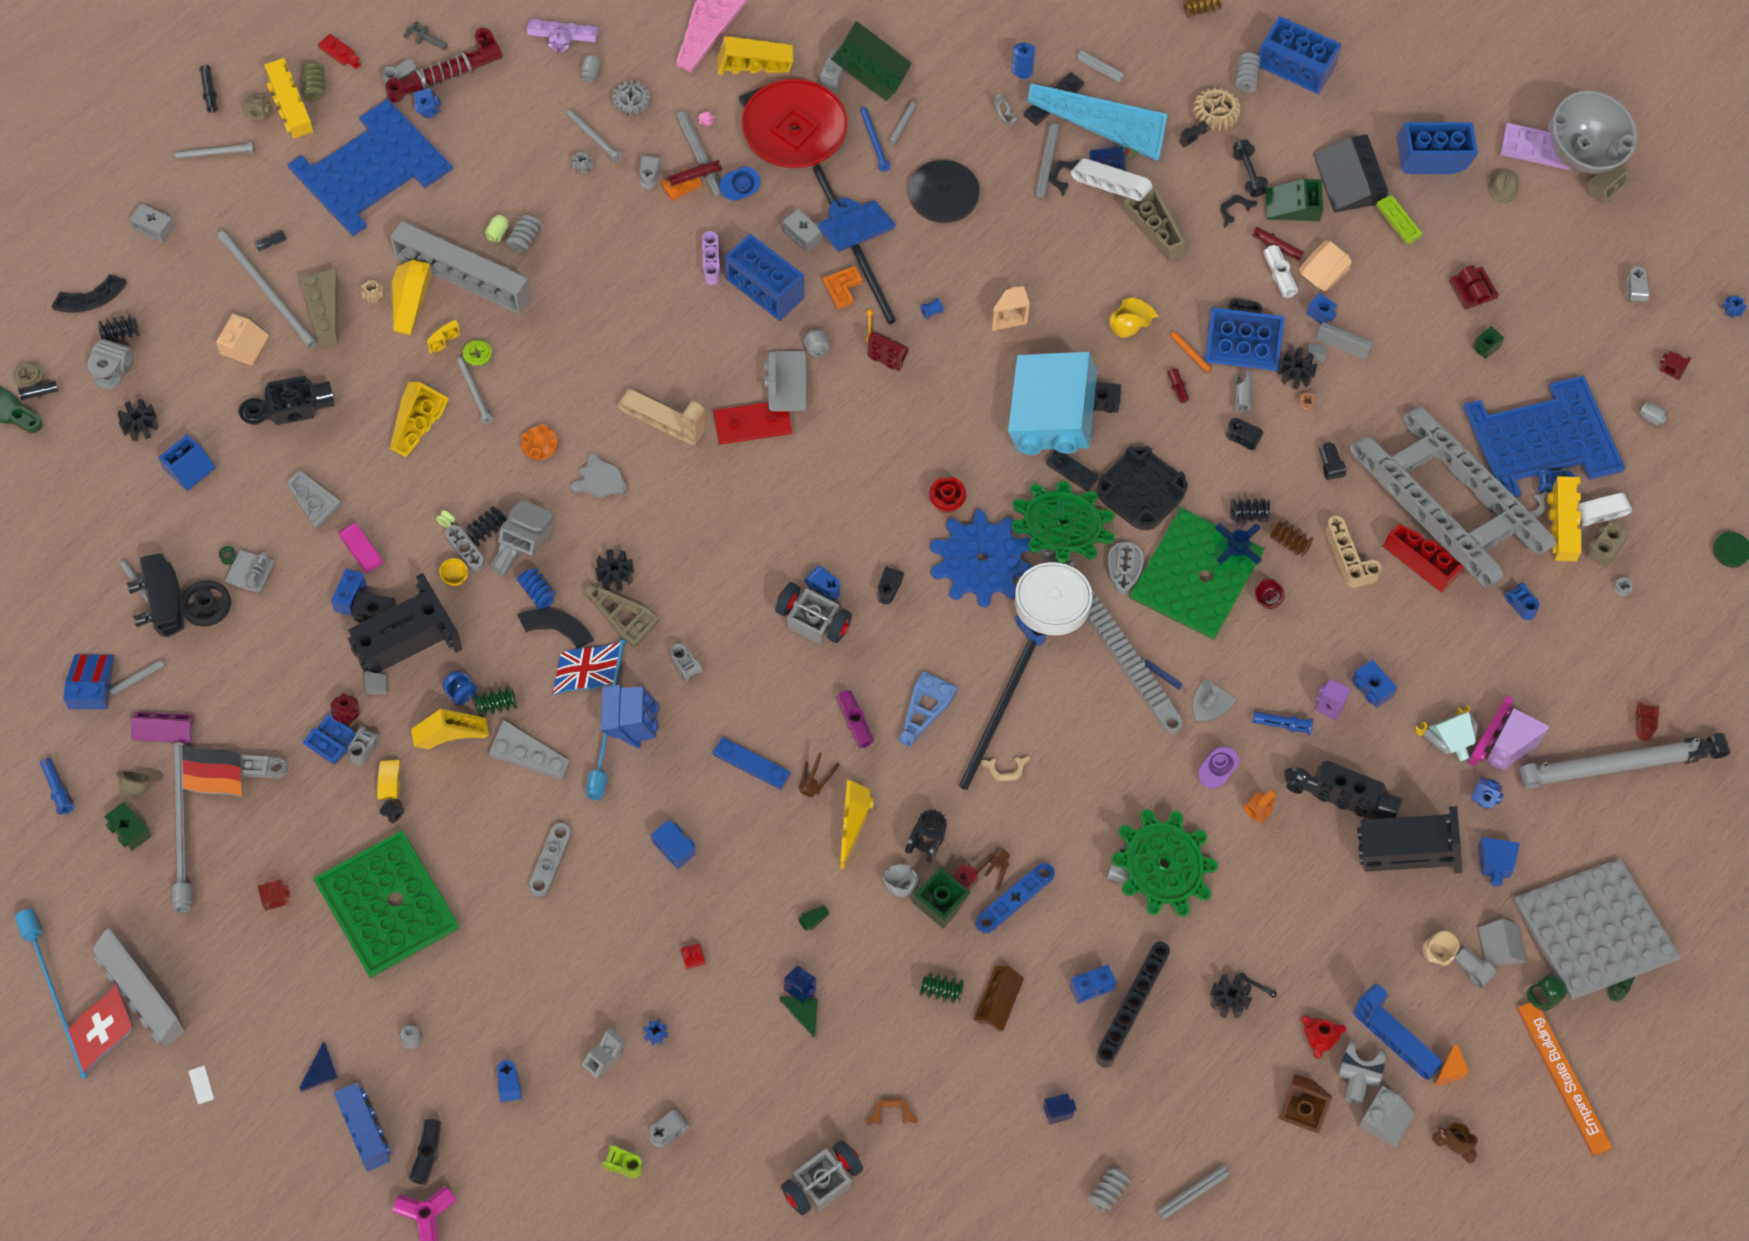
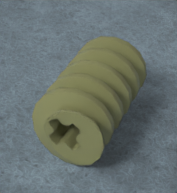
M305 62L302 64V96L307 101H317L325 95V67L319 63Z

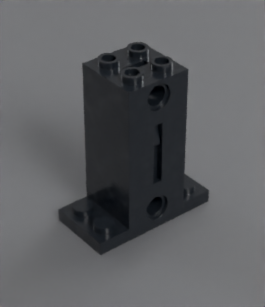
M423 573L416 576L418 584L415 586L419 592L418 595L348 629L350 637L347 639L351 645L350 648L354 656L358 657L359 664L364 672L379 673L442 640H445L448 648L452 647L455 653L462 650L457 629Z
M1449 806L1450 814L1361 820V827H1357L1360 865H1364L1365 872L1450 866L1454 867V873H1462L1457 806Z

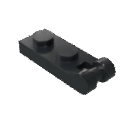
M1057 450L1053 452L1052 457L1046 460L1048 467L1086 492L1099 479V475L1065 453Z

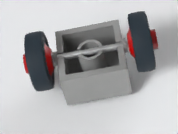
M792 582L788 583L780 592L775 607V612L781 616H787L792 610L787 618V628L819 645L823 643L826 636L830 641L838 643L850 628L852 613L846 609L840 610V605L807 588L801 598L797 600L800 586Z
M840 1140L833 1146L838 1161L833 1158L827 1149H824L793 1173V1180L788 1179L782 1183L781 1189L785 1195L786 1202L800 1215L803 1216L812 1209L811 1205L819 1213L851 1188L852 1181L842 1169L843 1167L852 1176H857L863 1171L858 1153L845 1141Z

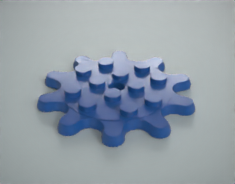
M977 510L974 512L973 521L969 525H963L954 518L946 522L945 526L950 533V538L947 540L935 539L929 546L933 553H937L942 557V563L934 566L930 573L935 579L949 578L952 581L953 585L949 590L950 598L958 600L965 593L970 592L976 595L978 605L984 608L990 606L991 596L995 592H1002L1010 599L1015 598V578L1022 576L1033 566L1021 559L1023 553L1030 551L1028 547L1030 539H1016L1011 536L1013 522L1011 518L1006 517L999 524H991L987 521L985 512ZM982 553L987 559L980 561L977 556Z

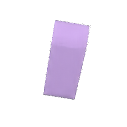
M708 231L702 235L704 281L707 284L715 285L720 281L718 236L715 232Z

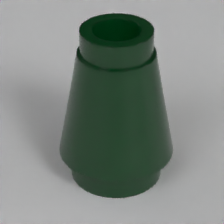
M825 905L803 912L798 918L799 923L805 931L813 930L829 916V911Z

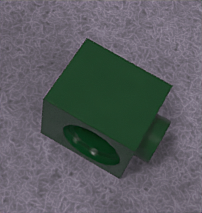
M1491 326L1476 338L1473 348L1477 354L1487 359L1501 347L1504 337Z

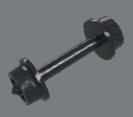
M1247 139L1239 140L1232 147V156L1235 160L1244 161L1250 180L1245 184V190L1252 197H1260L1267 192L1268 181L1265 177H1257L1250 156L1255 152L1254 145L1250 144Z

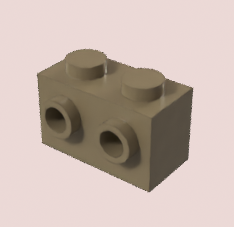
M1619 166L1614 170L1596 174L1587 182L1589 195L1606 203L1629 183L1628 169Z

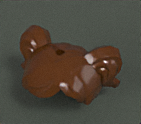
M1453 1122L1446 1129L1439 1127V1131L1434 1133L1432 1140L1436 1145L1440 1147L1447 1145L1451 1151L1462 1154V1157L1469 1164L1475 1162L1477 1157L1475 1147L1478 1138L1474 1134H1470L1469 1128L1465 1124Z

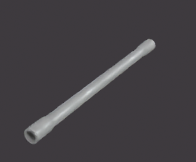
M226 230L220 231L217 235L219 240L235 256L298 333L300 339L308 348L315 346L317 343L316 339L286 306L236 245Z

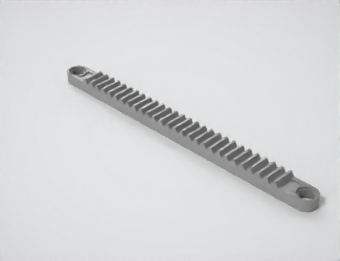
M1049 549L1039 551L1047 563H1059L1054 551ZM1070 558L1066 563H1063L1078 570ZM1092 590V604L1087 621L1162 729L1168 734L1178 733L1182 726L1180 715L1171 704L1170 699L1166 697V693L1162 691V687L1158 685L1157 680H1154L1149 669L1145 667V663L1141 661L1136 650H1133L1132 645L1128 643V639L1124 637V633L1120 631L1115 620H1112L1111 615L1107 613L1103 603L1099 601L1098 596H1095L1094 590ZM1175 720L1178 725L1171 728L1167 725V721Z

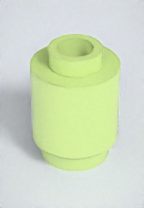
M501 215L493 217L484 232L486 238L491 242H499L508 228V220Z

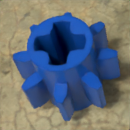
M1737 295L1732 298L1728 296L1722 308H1725L1724 314L1732 318L1737 315L1741 317L1747 305H1744L1745 299Z
M660 1019L653 1023L649 1020L648 1028H643L644 1033H647L644 1036L645 1041L650 1040L652 1046L655 1043L663 1045V1038L669 1037L668 1033L664 1032L667 1030V1024L662 1026Z

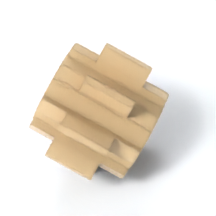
M368 280L366 284L364 283L361 286L362 299L365 298L368 303H377L378 300L383 298V286L379 285L377 280Z

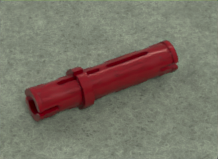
M719 160L707 164L701 163L698 167L669 175L668 180L671 182V187L683 182L702 176L705 178L708 174L722 171L721 164L719 165Z
M1258 226L1252 234V237L1264 242L1268 247L1272 245L1279 246L1281 252L1296 259L1298 262L1304 254V251Z

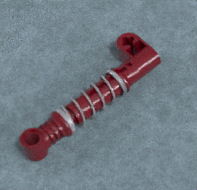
M487 28L476 30L474 35L476 50L462 52L458 57L455 55V58L450 60L446 58L445 62H437L438 64L432 67L429 65V68L424 70L420 68L419 71L417 69L409 77L406 76L401 78V80L397 78L389 79L385 85L387 99L393 103L400 102L406 96V93L409 95L415 91H422L427 89V85L434 88L437 83L442 85L445 80L452 81V78L455 76L460 78L463 73H472L476 68L502 59L501 49L492 32Z

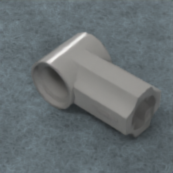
M407 59L395 67L384 68L382 71L384 87L389 79L397 78L401 80V78L406 76L409 77L413 71L417 70L414 63Z
M500 543L499 552L490 566L491 570L498 575H506L513 561L518 559L522 552Z
M1467 947L1463 948L1454 959L1469 974L1470 980L1480 988L1496 974V970L1490 963L1481 961Z

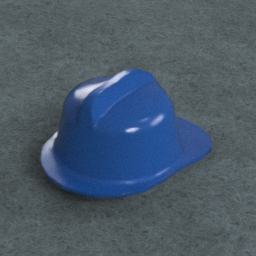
M743 167L724 175L719 187L725 198L736 201L754 194L759 189L761 180L756 170L750 167Z

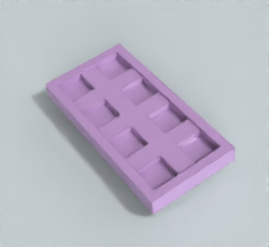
M1507 123L1500 155L1570 170V167L1556 154L1551 142L1550 132Z

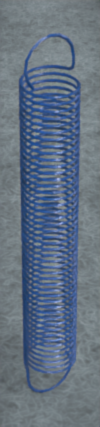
M1147 659L1144 662L1147 663L1145 667H1149V670L1154 673L1156 672L1158 676L1168 681L1175 688L1181 689L1180 687H1182L1183 683L1180 684V681H1176L1174 677L1171 678V675L1169 676L1167 672L1164 673L1165 671H1162L1160 667L1157 668L1158 666L1153 662L1148 663L1150 660Z

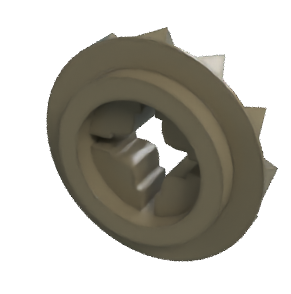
M33 362L22 363L13 372V380L18 387L27 388L35 386L34 384H40V380L43 378L41 367ZM26 372L31 375L30 380L26 378Z

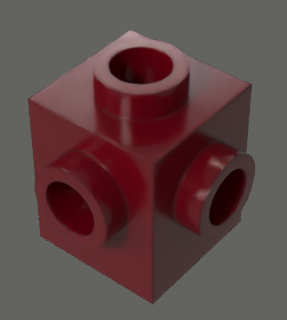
M342 693L331 703L332 718L347 727L360 715L359 702L351 695L348 696Z

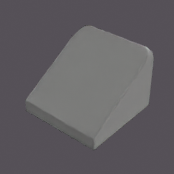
M1309 343L1307 356L1309 353H1312L1314 355L1313 361L1324 363L1327 346Z
M365 672L367 695L387 693L385 674Z

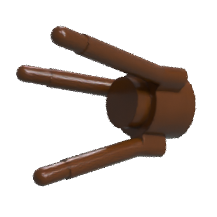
M818 753L810 777H807V779L808 761H805L799 785L800 793L808 797H814L815 794L819 795L822 787L838 768L839 763H836L822 782L817 785L818 781L814 779L822 753Z
M997 848L976 869L979 873L990 862L991 865L984 874L987 877L994 867L997 869L1002 867L996 890H999L1006 869L1009 866L1007 861L1010 858V854L1002 848Z

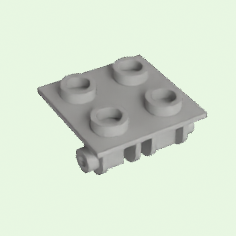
M239 550L224 582L260 594L275 561L268 559V554L264 552L261 555H255Z

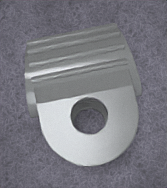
M105 339L95 344L87 366L92 374L94 383L99 388L112 389L120 384L125 373H128L131 367L133 356L131 348Z

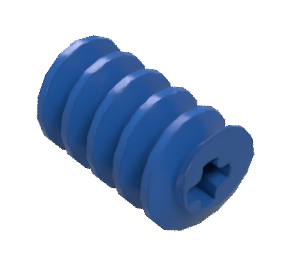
M1018 43L1013 48L1011 71L1020 79H1027L1033 73L1035 47L1033 45Z
M533 568L521 573L517 578V582L524 588L538 609H546L553 603L556 591L551 590L552 586L550 584L546 585L548 582L546 579H542L543 574L539 573V569Z

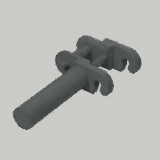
M416 21L413 25L410 24L406 29L407 33L403 35L404 38H408L410 34L415 32L419 34L416 44H420L424 39L444 50L448 46L447 43L427 34L428 26L423 27L419 25V21Z

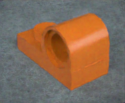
M1271 790L1266 794L1256 792L1243 805V808L1250 817L1261 824L1273 812L1276 794Z

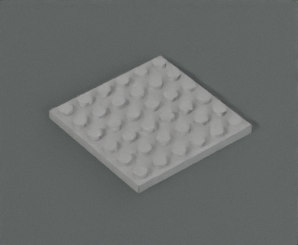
M1621 859L1546 885L1513 899V903L1554 973L1565 982L1567 995L1570 1000L1675 962L1680 958L1678 951Z

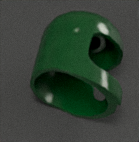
M1550 974L1529 987L1526 996L1534 1007L1539 1010L1548 1011L1566 997L1567 987L1562 978ZM1534 987H1541L1543 993L1550 999L1547 1004H1540L1533 994Z

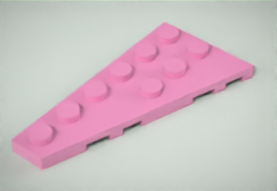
M697 0L676 61L677 66L692 73L746 5L747 0Z

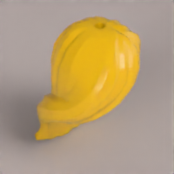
M1134 297L1126 298L1122 301L1121 307L1111 313L1109 326L1115 335L1120 338H1127L1136 334L1141 327L1148 328L1153 318H1157L1158 314L1143 300Z

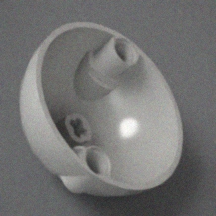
M1580 91L1566 97L1559 104L1553 117L1547 124L1551 142L1558 157L1570 168L1586 174H1600L1616 169L1631 156L1637 142L1636 126L1628 110L1613 97L1597 91Z

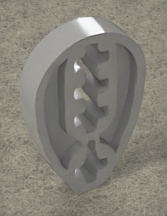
M1130 542L1115 544L1110 549L1107 558V570L1111 584L1116 592L1121 595L1128 594L1134 588L1143 568V552L1137 545ZM1124 549H1128L1129 552L1127 571H1123L1122 568L1125 554ZM1123 578H1125V588L1121 586Z

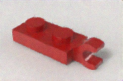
M329 34L318 44L320 50L341 65L345 66L348 63L354 69L361 66V63L358 62L360 58L356 55L355 51L333 35Z

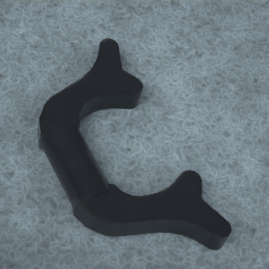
M1080 160L1073 162L1058 161L1055 164L1049 180L1051 184L1060 190L1062 196L1065 195V190L1069 184L1058 181L1057 176L1062 168L1072 171Z
M1234 195L1222 203L1220 212L1224 218L1223 227L1226 228L1229 223H1233L1235 220L1227 212V209L1232 205L1241 203L1246 211H1250V208L1257 206L1258 202L1247 200L1240 195Z

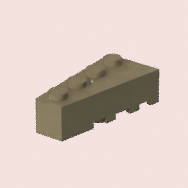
M1156 187L1151 189L1141 201L1130 198L1123 200L1125 214L1169 261L1186 254L1185 241Z
M336 268L300 277L319 347L323 348L338 344L339 279Z

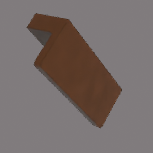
M995 966L973 1020L978 1024H990L998 1031H1004L1024 978L1009 966Z

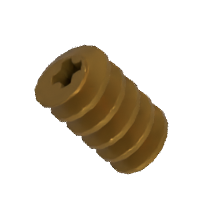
M1184 0V12L1187 18H1190V12H1192L1194 17L1197 15V11L1202 15L1203 9L1206 13H1209L1210 8L1215 12L1216 6L1221 10L1222 2L1221 0Z

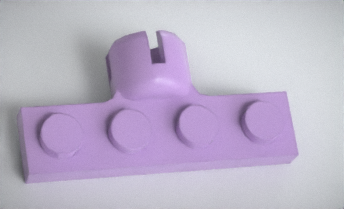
M530 19L527 27V35L549 37V47L554 52L561 48L560 53L568 49L572 40L596 43L599 33V27L591 25L559 23L557 21H542L539 19Z

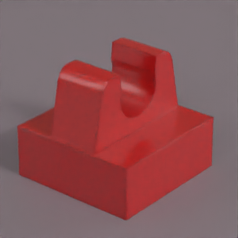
M700 943L681 948L686 969L705 965Z

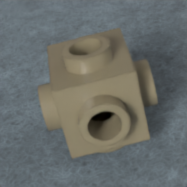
M251 93L243 102L246 118L265 121L273 112L270 96Z

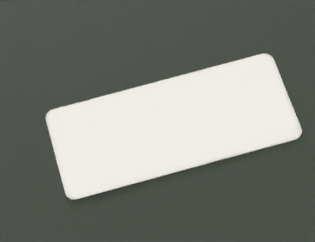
M205 1066L189 1070L197 1103L202 1104L213 1100L214 1096Z

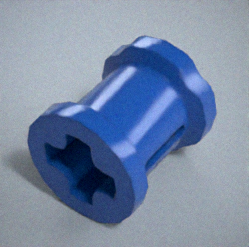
M935 298L933 302L928 304L923 303L920 305L921 312L926 320L936 313L941 314L944 312L942 303L938 298Z

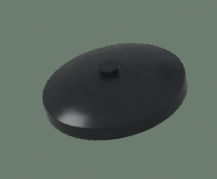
M936 160L922 165L914 172L909 182L908 196L912 207L922 217L933 222L951 223L967 217L975 209L979 200L980 190L977 178L966 166L955 161Z

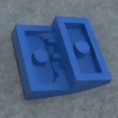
M327 714L318 728L314 727L303 741V744L334 765L348 752V747L355 738L356 732L344 724L336 722L332 716Z

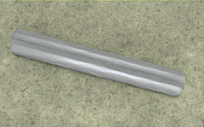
M1224 1166L1219 1167L1160 1207L1158 1214L1162 1219H1166L1228 1177V1170Z

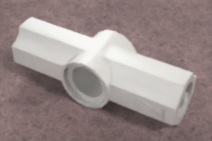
M1269 246L1264 250V255L1272 271V279L1277 283L1283 297H1293V295L1297 294L1298 288L1289 271L1290 264L1285 261L1279 246Z

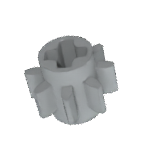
M577 152L575 157L572 156V169H576L578 174H587L589 169H593V157H588L587 152Z

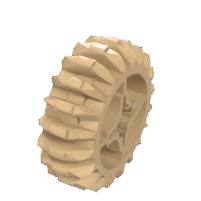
M1215 87L1212 90L1207 88L1206 92L1202 91L1200 95H1197L1194 102L1193 115H1195V120L1199 121V124L1205 121L1212 131L1214 129L1220 131L1221 128L1226 131L1228 127L1232 128L1240 116L1238 98H1234V93L1229 94V90L1223 91L1222 87L1219 90H1216Z

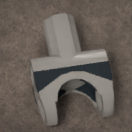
M1350 1040L1341 1060L1338 1076L1349 1079L1345 1101L1353 1105H1362L1367 1085L1376 1088L1380 1085L1385 1065V1050L1379 1049L1376 1058L1373 1061L1366 1062L1359 1059L1356 1054V1042Z

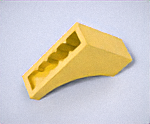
M439 709L411 729L414 747L431 749L441 743L456 739H485L489 736L486 718Z

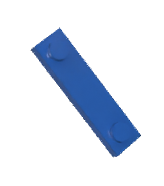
M724 737L721 738L713 751V756L780 790L791 775L790 771Z

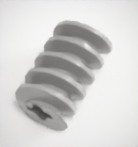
M1244 53L1238 58L1235 86L1241 92L1252 93L1257 89L1260 58L1257 54Z
M522 215L510 237H508L506 244L514 252L523 253V250H528L529 245L532 244V239H535V234H538L542 223L532 215Z
M1110 1166L1111 1169L1106 1171V1176L1101 1178L1102 1182L1097 1184V1189L1092 1191L1093 1196H1089L1087 1199L1091 1206L1102 1213H1105V1209L1112 1211L1113 1208L1109 1204L1110 1202L1117 1204L1114 1196L1121 1198L1122 1194L1119 1192V1189L1123 1191L1127 1189L1123 1183L1131 1184V1180L1127 1175L1114 1166Z

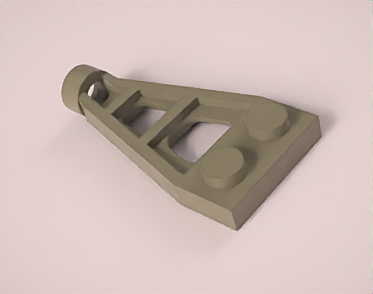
M590 584L584 592V596L596 606L616 633L634 648L660 621L659 617L644 606L597 587L594 584ZM608 599L619 604L612 613L603 606ZM622 610H628L636 615L628 626L622 625L617 618Z

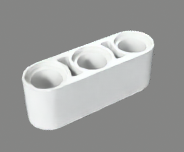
M1618 493L1579 504L1577 511L1581 512L1580 522L1582 526H1589L1624 517L1632 512V508L1626 494Z

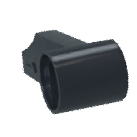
M1329 442L1320 446L1319 452L1324 464L1323 472L1325 479L1331 480L1346 477V467L1344 462L1340 461L1335 444Z

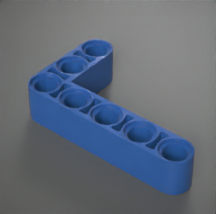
M1374 983L1360 997L1353 1011L1355 1017L1421 1077L1429 1080L1443 1066L1442 1061L1382 1007L1388 994L1383 987Z

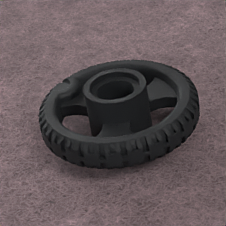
M202 580L189 586L182 595L184 617L191 624L201 627H208L221 622L227 616L231 607V597L228 590L219 582ZM212 588L219 591L223 595L224 601L216 602L209 590ZM197 591L198 593L194 598L196 606L188 608L190 597ZM216 611L218 612L215 616L210 617V618H205V619L198 618V615H199V614H201V615H203V616H211V615H213Z

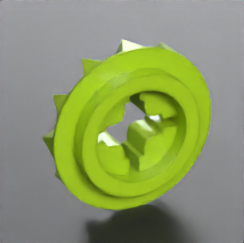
M471 341L463 349V358L467 364H471L473 367L476 365L482 367L483 364L489 363V359L492 358V348L485 341ZM475 349L481 353L480 358L475 355Z

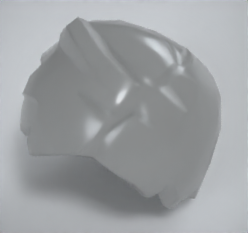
M897 863L896 866H889V870H885L883 873L884 885L888 892L897 898L909 896L918 889V875L908 864Z

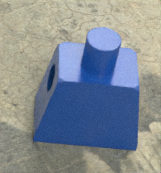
M1481 838L1478 844L1481 874L1491 876V885L1502 886L1503 878H1510L1514 870L1520 846L1519 842Z

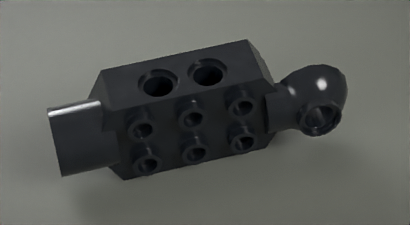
M1323 761L1318 766L1314 777L1302 768H1286L1284 770V779L1287 783L1286 788L1296 794L1303 793V790L1307 791L1322 802H1330L1338 808L1350 810L1360 817L1395 818L1403 798L1389 793L1383 782L1330 761Z

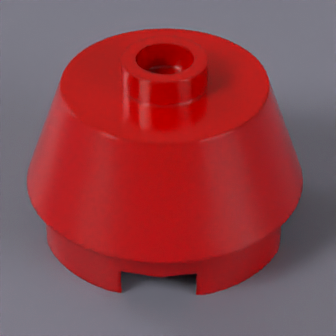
M952 476L951 478H938L929 490V498L938 511L946 514L958 510L964 504L967 496L963 483Z

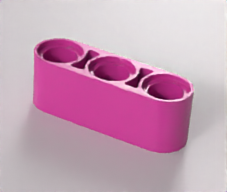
M355 522L338 531L341 540L366 574L383 565L379 554Z

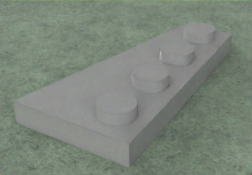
M503 720L489 752V757L562 781L570 765L568 759Z

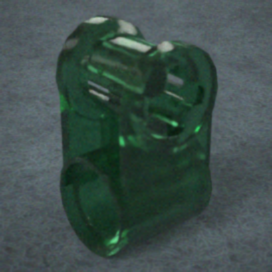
M1635 977L1609 986L1607 995L1610 1000L1621 1002L1630 991Z

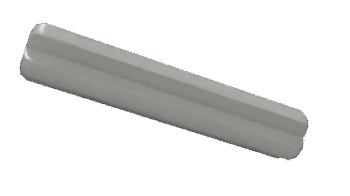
M1083 50L1077 55L1079 61L1117 82H1120L1124 77L1123 72Z

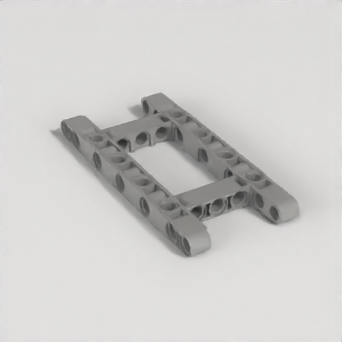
M1417 406L1404 414L1406 427L1419 441L1390 457L1369 437H1363L1351 444L1350 449L1353 456L1486 588L1502 580L1503 573L1500 566L1485 551L1512 534H1515L1533 552L1540 555L1556 545L1554 536L1421 406ZM1434 457L1440 458L1449 467V470L1463 484H1466L1474 492V495L1489 510L1491 509L1497 517L1468 534L1408 472L1412 473L1415 468L1425 465L1428 460Z

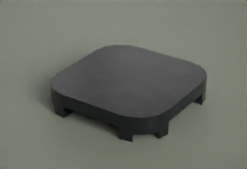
M1147 445L1134 448L1131 446L1126 449V453L1105 475H1101L1097 494L1104 505L1130 525L1139 530H1151L1157 527L1183 501L1188 484L1186 475L1182 471L1178 473L1153 454L1152 448Z

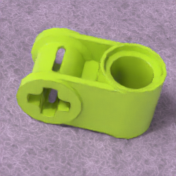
M609 1146L607 1158L601 1164L603 1168L630 1178L641 1176L643 1165L639 1156L624 1151L617 1146ZM629 1164H638V1167L636 1169H628Z

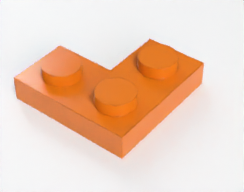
M856 266L822 278V283L836 309L839 310L854 304V299L848 289L862 284L863 279Z

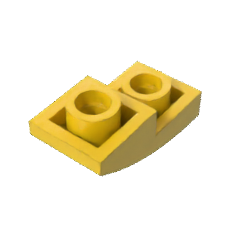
M457 320L442 326L429 337L426 343L430 354L446 348V340H452L461 335Z
M400 760L380 761L377 787L378 800L398 799L401 785L399 782Z

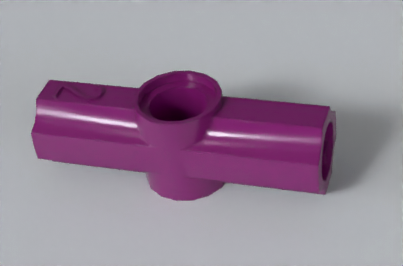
M852 690L841 692L836 696V700L846 719L847 727L851 730L858 747L866 748L874 743V738L864 719V713L859 708ZM857 717L860 720L852 721L851 718Z

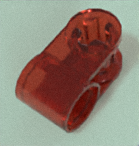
M1638 702L1635 717L1636 736L1640 740L1648 741L1655 734L1658 728L1659 705L1650 706Z

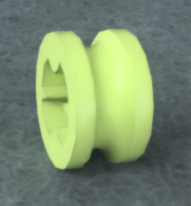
M442 510L440 516L436 517L437 522L445 528L451 526V523L455 522L454 516L445 510Z

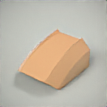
M1324 241L1298 270L1302 276L1316 287L1327 291L1350 270L1352 261L1349 255L1334 245L1332 241Z

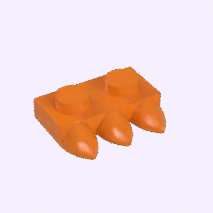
M700 178L683 182L671 187V182L668 180H661V187L671 201L702 186Z

